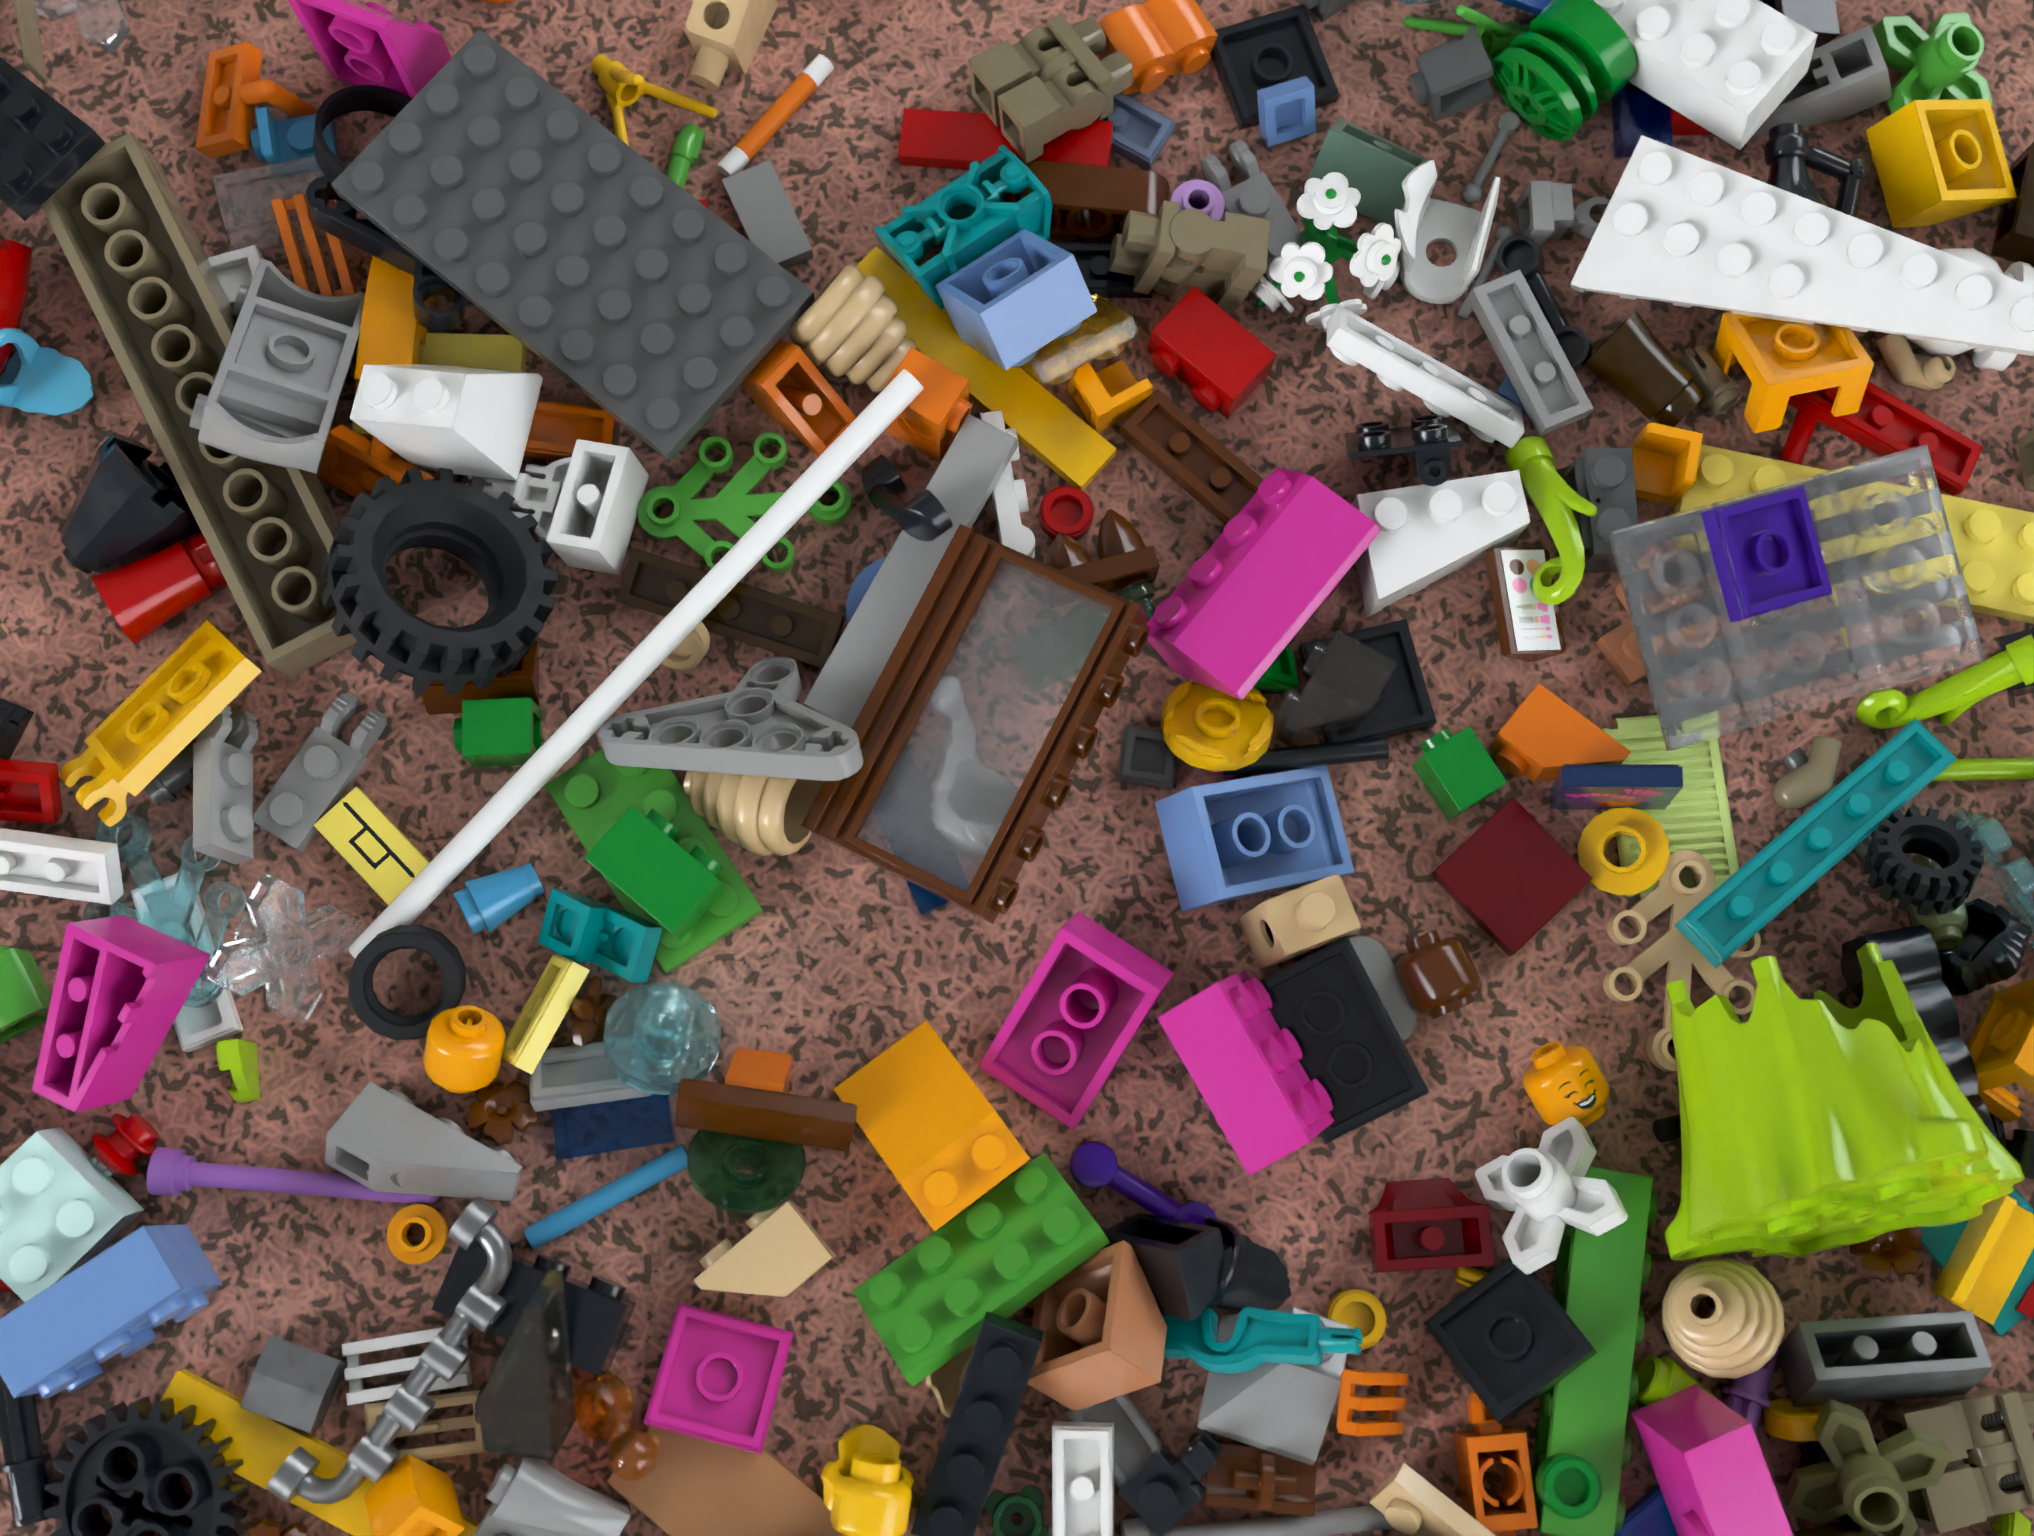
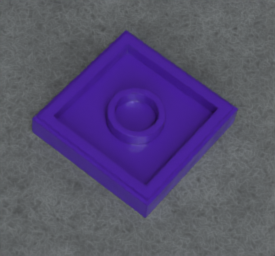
M1804 485L1701 513L1730 623L1833 594Z

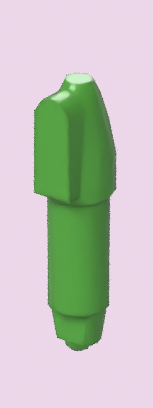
M687 123L677 135L669 155L670 162L666 171V176L683 189L690 166L697 164L706 130L697 128L693 123Z

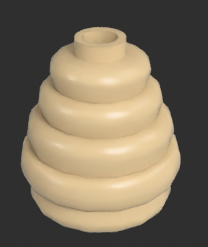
M851 264L844 266L816 296L813 304L789 331V337L792 342L802 347V351L815 367L822 365L826 372L833 377H840L845 374L848 381L854 385L866 382L873 392H881L911 347L917 349L916 343L905 337L907 325L902 319L895 316L897 305L893 299L883 294L885 290L883 283L877 277L870 274L864 277L859 268Z
M687 771L684 780V791L689 796L693 811L701 817H706L707 822L717 830L722 831V834L730 841L740 844L743 848L757 856H767L774 853L784 856L797 852L811 836L812 832L801 825L821 789L823 781Z
M1708 1257L1687 1265L1670 1281L1662 1301V1327L1671 1349L1689 1367L1710 1377L1737 1379L1759 1371L1776 1355L1784 1335V1308L1774 1286L1756 1268L1733 1258ZM1712 1297L1716 1305L1714 1314L1707 1319H1700L1697 1316L1698 1304L1703 1298Z

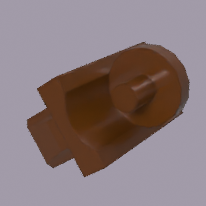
M1217 1441L1223 1448L1216 1455L1218 1458L1217 1463L1206 1473V1491L1204 1494V1504L1206 1506L1315 1516V1482L1319 1453L1316 1462L1312 1466L1248 1444Z

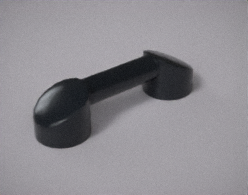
M1518 234L1508 237L1501 243L1497 251L1496 261L1499 269L1504 275L1519 269L1521 270L1573 370L1581 368L1592 355V342L1582 329L1571 326L1568 323L1544 279L1542 272L1545 258L1542 250L1527 235Z
M882 454L862 467V483L870 502L874 507L883 511L913 538L926 542L933 541L953 527L948 513L929 490L926 489L908 503L899 497L901 493L906 491V486L896 469Z

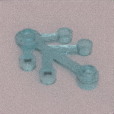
M1963 807L1955 810V817L1959 819L1956 828L1960 830L1968 825L1974 831L1971 841L1980 840L1983 846L1980 855H1985L1984 864L2013 913L2019 920H2024L2026 925L2032 930L2034 938V898L2031 895L2034 892L2033 866L2025 856L2010 863L1999 859L1997 854L2013 847L2006 831L1994 816L1986 820L1979 811L1970 815ZM2032 940L2030 944L2034 951V940Z
M126 811L120 822L111 827L100 820L96 829V841L117 844L119 858L125 860L149 912L127 908L118 900L113 905L88 902L83 913L84 920L99 919L101 910L109 906V917L125 915L210 954L211 956L203 968L201 984L198 988L194 984L183 1006L201 1008L211 1004L220 996L226 983V969L224 963L218 957L219 949L229 919L237 917L245 908V892L239 886L225 881L213 883L204 895V906L207 911L194 943L187 928L205 872L216 868L221 859L205 855L201 861L197 862V851L193 850V835L188 837L181 846L180 856L182 863L172 894H170L148 849L152 840V833L148 822L143 817ZM133 829L131 839L125 844L127 832ZM229 891L231 895L230 902L225 908L221 909L219 904L220 898L225 892Z

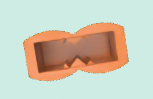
M1147 0L1143 4H1134L1119 9L1098 22L1106 36V50L1099 53L1098 57L1101 60L1116 51H1122L1133 66V84L1121 91L1122 94H1131L1138 91L1149 93L1158 88L1166 80L1167 76L1176 75L1181 72L1190 75L1203 68L1211 58V51L1218 35L1195 0Z

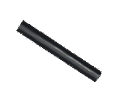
M1386 737L1272 748L1268 749L1251 765L1236 771L1220 772L1222 776L1384 760L1389 757V746Z

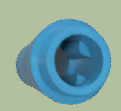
M529 862L521 867L518 866L465 881V888L453 893L472 933L476 934L486 928L491 933L535 900L536 897L544 894L545 891Z

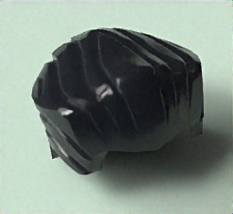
M1980 898L1965 904L1968 913V928L1963 935L1964 944L1954 951L1939 953L1942 981L1952 996L1970 994L1984 988L1986 985L2009 979L2018 972L2021 966L2020 961L2025 953L2023 949L2029 943L2027 940L2032 936V930L2026 924L2020 922L2015 915L2008 912L2002 905L1998 904L1994 908L1993 905Z

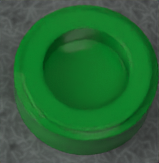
M1557 1453L1544 1460L1537 1471L1535 1479L1537 1495L1548 1510L1560 1517L1580 1519L1592 1513L1599 1504L1602 1495L1601 1479L1595 1467L1586 1459L1571 1453Z

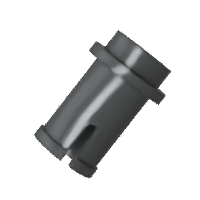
M196 738L144 788L145 792L159 806L167 800L172 803L177 800L175 794L193 781V743H196Z

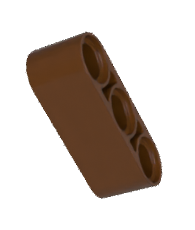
M1032 161L1025 164L1050 193L1052 201L1050 236L1112 242L1116 233L1122 234L1125 218L1130 210L1155 215L1163 201H1169V182L1164 176L1156 172L1052 161ZM1027 187L1023 191L1015 193L1014 203H1017L1032 193V191Z

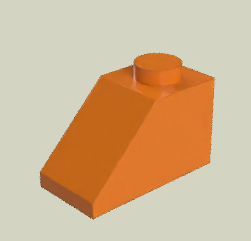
M779 340L740 384L765 414L818 457L857 418L798 345Z
M1538 683L1497 733L1489 747L1496 753L1495 759L1502 768L1516 777H1523L1524 775L1532 782L1555 780L1561 767L1564 765L1622 764L1631 753L1630 750L1540 683Z

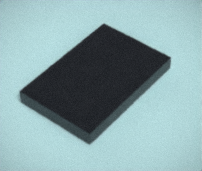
M1348 936L1260 980L1272 1001V1008L1268 1010L1280 1030L1283 1028L1288 1029L1300 1046L1303 1057L1299 1062L1310 1081L1313 1079L1318 1080L1331 1099L1333 1110L1329 1113L1334 1122L1320 1133L1325 1144L1430 1092Z

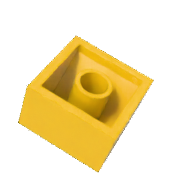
M1989 99L1913 100L1866 130L1872 161L1876 166L1885 198V208L1890 216L1893 228L1936 225L2005 204L2017 198Z

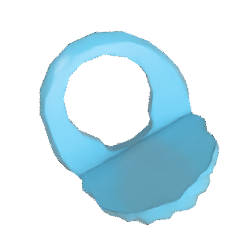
M4 328L0 330V347L6 343H12L16 347V353L8 360L6 370L0 378V407H14L29 413L60 416L84 409L94 398L92 377L79 360L64 356L56 349L40 347L30 335L20 329Z

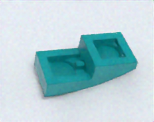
M552 888L537 943L574 962H593L629 982H647L663 927L595 899L567 890Z

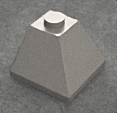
M1297 1308L1271 1310L1283 1313L1312 1314ZM1240 1313L1221 1316L1218 1324V1342H1226L1232 1337ZM1319 1316L1320 1319L1323 1321V1323L1325 1324L1326 1327H1333V1328H1351V1327H1352V1326H1349V1325H1346V1324H1343V1323H1340V1322H1337V1321H1334V1320L1327 1319V1318H1324V1317ZM1323 1353V1360L1319 1365L1264 1362L1254 1369L1241 1373L1223 1374L1208 1371L1196 1428L1313 1466L1340 1390L1341 1372L1345 1369L1347 1354Z

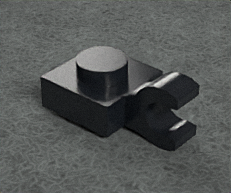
M1206 1430L1201 1432L1177 1457L1162 1444L1121 1484L1118 1494L1159 1536H1163L1203 1499L1206 1488L1198 1479L1204 1476L1217 1463L1218 1458L1216 1455L1223 1447Z

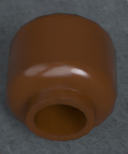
M1434 930L1405 943L1409 954L1401 957L1396 962L1394 968L1407 1000L1414 1011L1419 1013L1429 1012L1431 1018L1435 1019L1475 1002L1472 993L1479 988L1481 981L1468 950L1461 939L1448 937L1441 940L1437 931Z

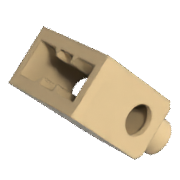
M693 0L685 24V33L697 56L690 70L689 78L700 86L711 90H718L726 68L746 74L778 6L777 0Z
M1339 873L1268 899L1239 917L1259 971L1332 944L1346 936L1356 935L1361 930L1360 922ZM1265 921L1271 929L1274 944L1272 943L1267 934Z

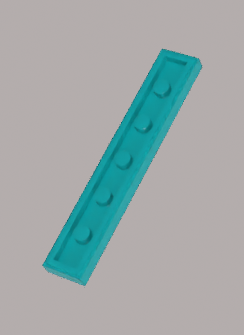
M1915 718L1674 926L1717 968L1875 831L1883 818L1888 819L1892 812L1899 810L1951 765L1957 757Z

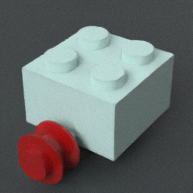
M118 1113L114 1114L112 1121L116 1130L109 1136L94 1133L91 1136L95 1154L94 1158L61 1127L36 1131L0 1165V1290L10 1293L15 1292L24 1302H27L96 1257L145 1210L111 1175L116 1173L119 1175L137 1176L139 1168L135 1160L142 1153L152 1156L157 1148L154 1142L159 1138V1134L148 1121L136 1113H132L128 1118Z

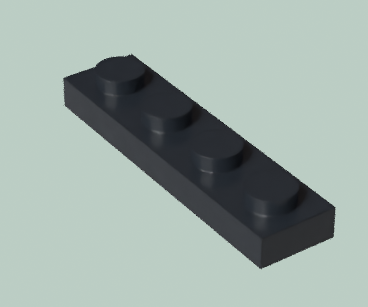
M986 1311L910 1534L916 1536H974L1040 1350L1044 1331Z

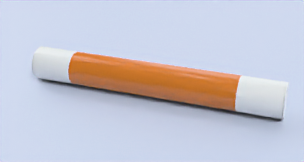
M818 54L716 165L722 175L729 177L741 172L834 70V66L828 58Z

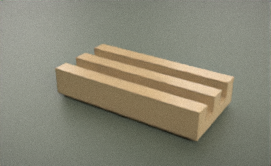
M489 1388L429 1395L436 1402L434 1408L473 1404L474 1415L427 1420L414 1433H410L402 1427L396 1437L475 1428V1439L396 1449L400 1452V1455L395 1463H398L407 1453L420 1460L493 1450L489 1428L491 1425V1412L488 1413ZM388 1401L364 1405L366 1434L379 1419Z

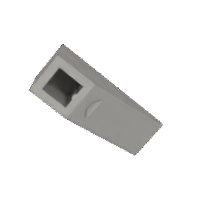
M371 1081L326 1134L325 1163L375 1192L472 1199L480 1196L482 1199L513 1201L518 1192L522 1166L517 1164L509 1153L496 1146L487 1147L465 1135L461 1127L447 1118H435L415 1107L414 1103L403 1093L393 1089L385 1090Z

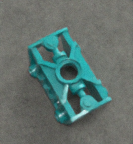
M1005 145L999 146L998 152L979 164L976 160L970 163V170L916 206L906 205L903 207L902 215L884 227L878 225L874 228L877 240L941 309L945 308L935 288V285L1023 229L1047 241L1050 237L1052 216L1050 193L1029 168ZM1027 187L1032 191V193L1017 203L1005 202V198L1009 193H1019ZM945 240L941 253L919 267L916 265L917 262L925 257L926 252Z

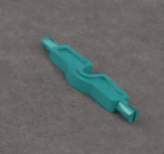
M1209 1307L1193 1321L1162 1314L1167 1325L1164 1357L1191 1359L1198 1366L1216 1373H1241L1254 1369L1264 1362L1319 1365L1323 1360V1353L1360 1355L1362 1349L1359 1345L1362 1344L1360 1328L1326 1327L1316 1314L1283 1313L1246 1307L1239 1314L1232 1337L1222 1343L1218 1342V1316Z

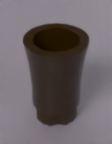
M1637 310L1582 365V368L1607 383L1631 402L1648 419L1653 417L1657 423L1659 422L1662 425L1671 427L1677 425L1705 396V393L1696 385L1697 383L1691 380L1693 375L1658 340Z

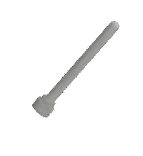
M1373 1505L1315 1511V1516L1285 1514L1174 1526L1163 1536H1328L1392 1529L1393 1527L1388 1523L1384 1514ZM1142 1517L1121 1519V1536H1159Z

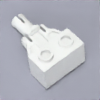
M577 439L572 457L559 459L546 467L528 464L525 469L526 473L520 472L517 481L479 477L486 480L482 492L498 499L505 491L515 498L510 510L519 519L531 513L538 522L534 530L536 536L541 541H546L568 566L620 575L637 518L638 504L643 497L649 474L629 447Z

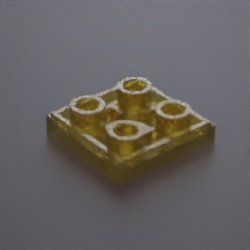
M1094 293L1091 297L1097 312L1083 320L1080 328L1074 333L1056 338L1038 349L1035 357L1020 367L1040 383L1055 385L1065 382L1077 373L1076 367L1093 358L1105 360L1121 353L1125 349L1124 343L1139 334L1133 317Z

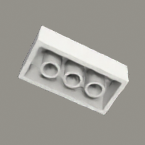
M1591 0L1613 17L1626 33L1635 50L1638 66L1635 75L1628 82L1739 150L1808 72L1818 36L1760 0Z

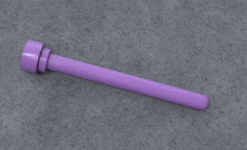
M157 1147L150 1158L147 1170V1190L151 1195L178 1196L181 1191H190L193 1186L424 1205L434 1204L440 1198V1196L375 1192L345 1174L197 1162L196 1156L187 1155L186 1150L180 1148Z

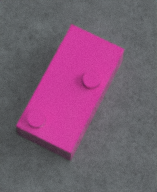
M1696 1384L1632 1412L1678 1536H1793L1753 1427L1749 1421Z

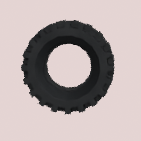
M419 468L407 469L400 484L397 486L388 475L377 480L371 495L368 496L361 492L354 499L348 515L343 517L323 565L321 577L328 579L322 594L324 608H337L338 613L331 625L337 637L351 633L357 640L351 654L360 663L370 655L382 662L384 667L379 676L389 682H392L396 673L400 672L413 677L412 690L422 693L426 692L432 681L443 682L446 695L459 694L469 680L474 681L478 690L488 687L498 672L501 671L507 676L515 669L522 656L527 654L545 626V621L554 608L556 598L551 597L550 594L558 583V570L545 568V564L553 553L552 547L546 541L535 542L532 533L538 522L531 513L519 519L510 510L515 498L505 491L498 499L482 492L486 481L473 475L467 486L453 482L452 469L439 468L434 480H424ZM419 546L445 550L464 560L481 577L488 593V609L485 615L474 624L455 628L433 625L411 614L393 596L386 581V565L388 561L401 550Z

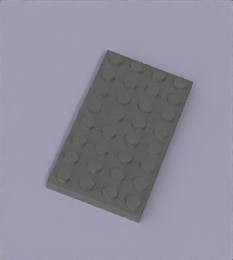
M481 29L466 42L331 183L336 194L669 462L675 458L815 301L814 292Z

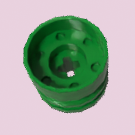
M1552 0L1531 21L1529 32H1523L1511 41L1510 47L1501 51L1492 60L1491 64L1494 70V76H1492L1494 85L1507 106L1536 133L1549 140L1565 142L1571 139L1581 129L1582 123L1589 121L1596 114L1598 103L1602 104L1610 100L1635 75L1638 66L1635 50L1626 33L1610 14L1591 0Z

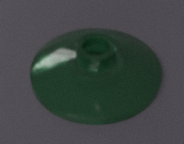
M698 1130L694 1135L687 1156L689 1177L696 1190L710 1203L737 1213L763 1212L787 1201L799 1188L806 1166L803 1145L706 1130ZM747 1169L753 1173L744 1174L738 1172V1170Z

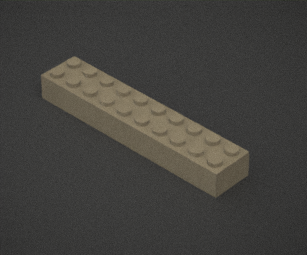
M129 132L105 144L41 206L266 664L292 677L357 643V640L351 633L337 637L331 627L338 613L337 608H324L322 594L328 583L327 578L321 577L323 565L330 552V547L339 529L340 522L315 473L267 464L225 452L199 442L200 430L190 427V420L198 394L209 395L238 318L232 316L233 308L159 161Z

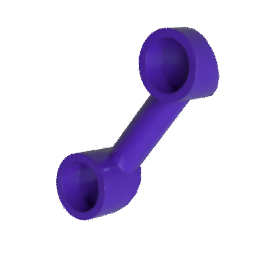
M1097 1141L1087 1142L1076 1148L1071 1156L1072 1158H1070V1173L1073 1179L1084 1188H1101L1106 1185L1160 1217L1206 1225L1205 1219L1207 1217L1217 1218L1214 1211L1207 1204L1199 1201L1182 1204L1118 1166L1116 1155L1106 1144Z

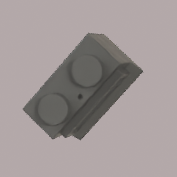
M1632 447L1585 448L1570 466L1557 469L1559 475L1575 492L1593 503L1597 508L1595 516H1587L1572 510L1584 546V573L1622 572L1641 554V547L1613 554L1608 537L1611 534L1639 527Z

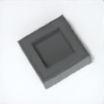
M1126 724L1116 781L1172 790L1177 757L1164 742L1162 730Z

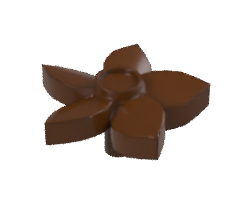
M593 975L587 999L576 998L569 1007V1012L578 1017L574 1021L572 1028L573 1042L576 1045L583 1046L590 1042L593 1037L606 1039L609 1027L606 1017L607 1010L612 1006L617 997L606 993L601 994L602 977Z

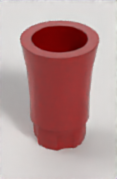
M202 533L194 536L184 544L180 540L157 553L131 564L92 576V580L104 603L121 629L135 645L173 617L213 595L212 589L227 584Z

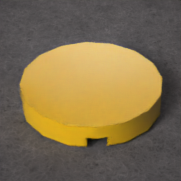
M1193 680L1181 683L1167 696L1161 717L1163 740L1176 757L1189 765L1213 772L1236 771L1255 763L1268 750L1275 721L1273 712L1270 713V710L1266 707L1267 700L1259 690L1251 688L1247 695L1240 700L1199 682L1192 685Z

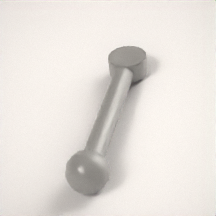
M1509 111L1501 115L1498 121V128L1500 130L1472 183L1467 184L1462 189V198L1466 203L1474 204L1481 199V186L1508 135L1515 133L1520 125V118L1516 113Z
M1503 225L1496 230V243L1471 290L1487 282L1497 263L1496 255L1499 246L1508 237L1516 235L1513 227ZM1467 297L1457 314L1465 319L1468 318L1472 311Z

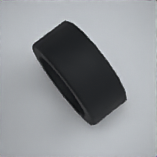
M398 925L379 933L356 956L348 976L349 1000L357 1017L374 1033L393 1040H417L427 1036L430 1023L436 1015L446 1009L459 1006L466 989V966L458 948L441 932L423 925ZM398 949H416L427 953L437 962L443 975V990L438 1001L429 1010L417 1015H400L389 1011L379 1002L373 989V974L377 964L387 954Z

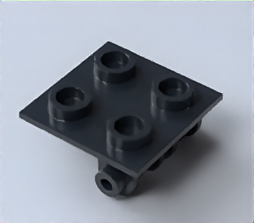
M1442 415L1415 417L1411 419V426L1389 428L1387 421L1365 422L1356 425V432L1345 433L1348 459L1412 452L1418 477L1424 484L1429 486L1441 485L1449 478L1451 473L1450 448L1462 446L1454 421L1444 422V416Z

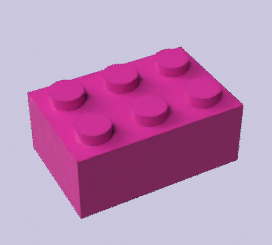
M1243 970L1214 983L1157 1017L1244 1169L1250 1176L1311 1142L1333 1123L1334 1119L1329 1113L1333 1110V1105L1327 1091L1318 1080L1313 1079L1310 1081L1299 1062L1303 1055L1296 1039L1288 1029L1283 1028L1280 1030L1268 1010L1272 1008V1001L1267 990L1256 977L1250 979L1247 972Z

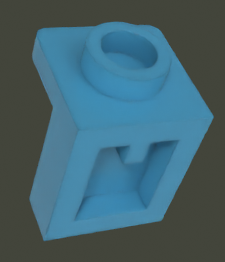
M267 106L255 108L258 128L251 129L253 149L257 159L260 162L266 161L277 179L322 172L313 151L316 114L276 121ZM333 120L324 129L323 137L331 151L340 159L335 122Z

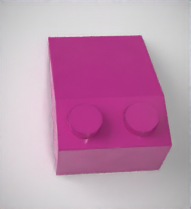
M288 0L330 76L353 86L377 85L387 87L413 99L451 59L443 36L436 28L423 21L416 20L410 23L397 18L387 9L376 3L366 2L364 5L353 0Z
M1078 911L1061 927L978 1067L1072 1130H1075L1175 973Z

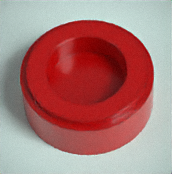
M1067 485L1059 486L1050 490L1043 497L1039 508V522L1046 535L1053 540L1059 533H1063L1077 541L1087 534L1092 525L1094 515L1093 504L1089 496L1081 489Z

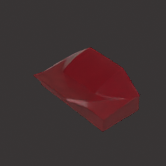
M1450 1178L1386 1182L1379 1205L1368 1212L1372 1267L1375 1273L1495 1265L1489 1206L1469 1200L1456 1188Z

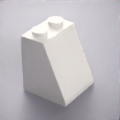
M442 364L364 365L350 419L422 471L438 472L439 468L452 469L453 474L517 481L543 377L539 373Z

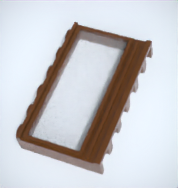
M960 524L852 728L856 731L864 760L862 767L857 773L848 778L838 781H824L801 826L818 837L993 924L998 913L1003 915L1012 906L1019 889V883L1015 882L1025 861L1030 863L1038 855L1045 839V831L1041 829L1051 810L1058 811L1067 799L1072 785V780L1068 777L1077 759H1085L1092 750L1098 735V728L1094 726L1104 707L1111 708L1117 701L1124 684V677L1120 675L1130 656L1136 658L1142 652L1150 633V627L1147 625L1149 620L1141 604L1134 600L1131 602L977 534L971 528Z

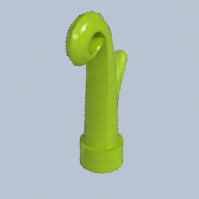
M1529 436L1518 440L1512 449L1508 448L1504 459L1510 471L1519 470L1522 486L1547 526L1559 552V557L1544 562L1537 569L1532 582L1533 593L1538 601L1546 605H1556L1567 601L1576 593L1584 574V546L1572 510L1587 516H1595L1597 508L1593 503L1575 492L1559 475L1554 467L1555 460L1546 441L1539 436ZM1561 572L1559 579L1551 585L1552 578Z
M2030 634L2005 645L2006 650L1907 698L1901 691L1893 688L1873 690L1859 701L1855 711L1856 718L1865 726L1877 729L1897 728L1908 725L1915 718L1921 721L1939 715L1941 724L1949 725L1973 705L1996 692L2024 682L2026 686L2034 683V638Z

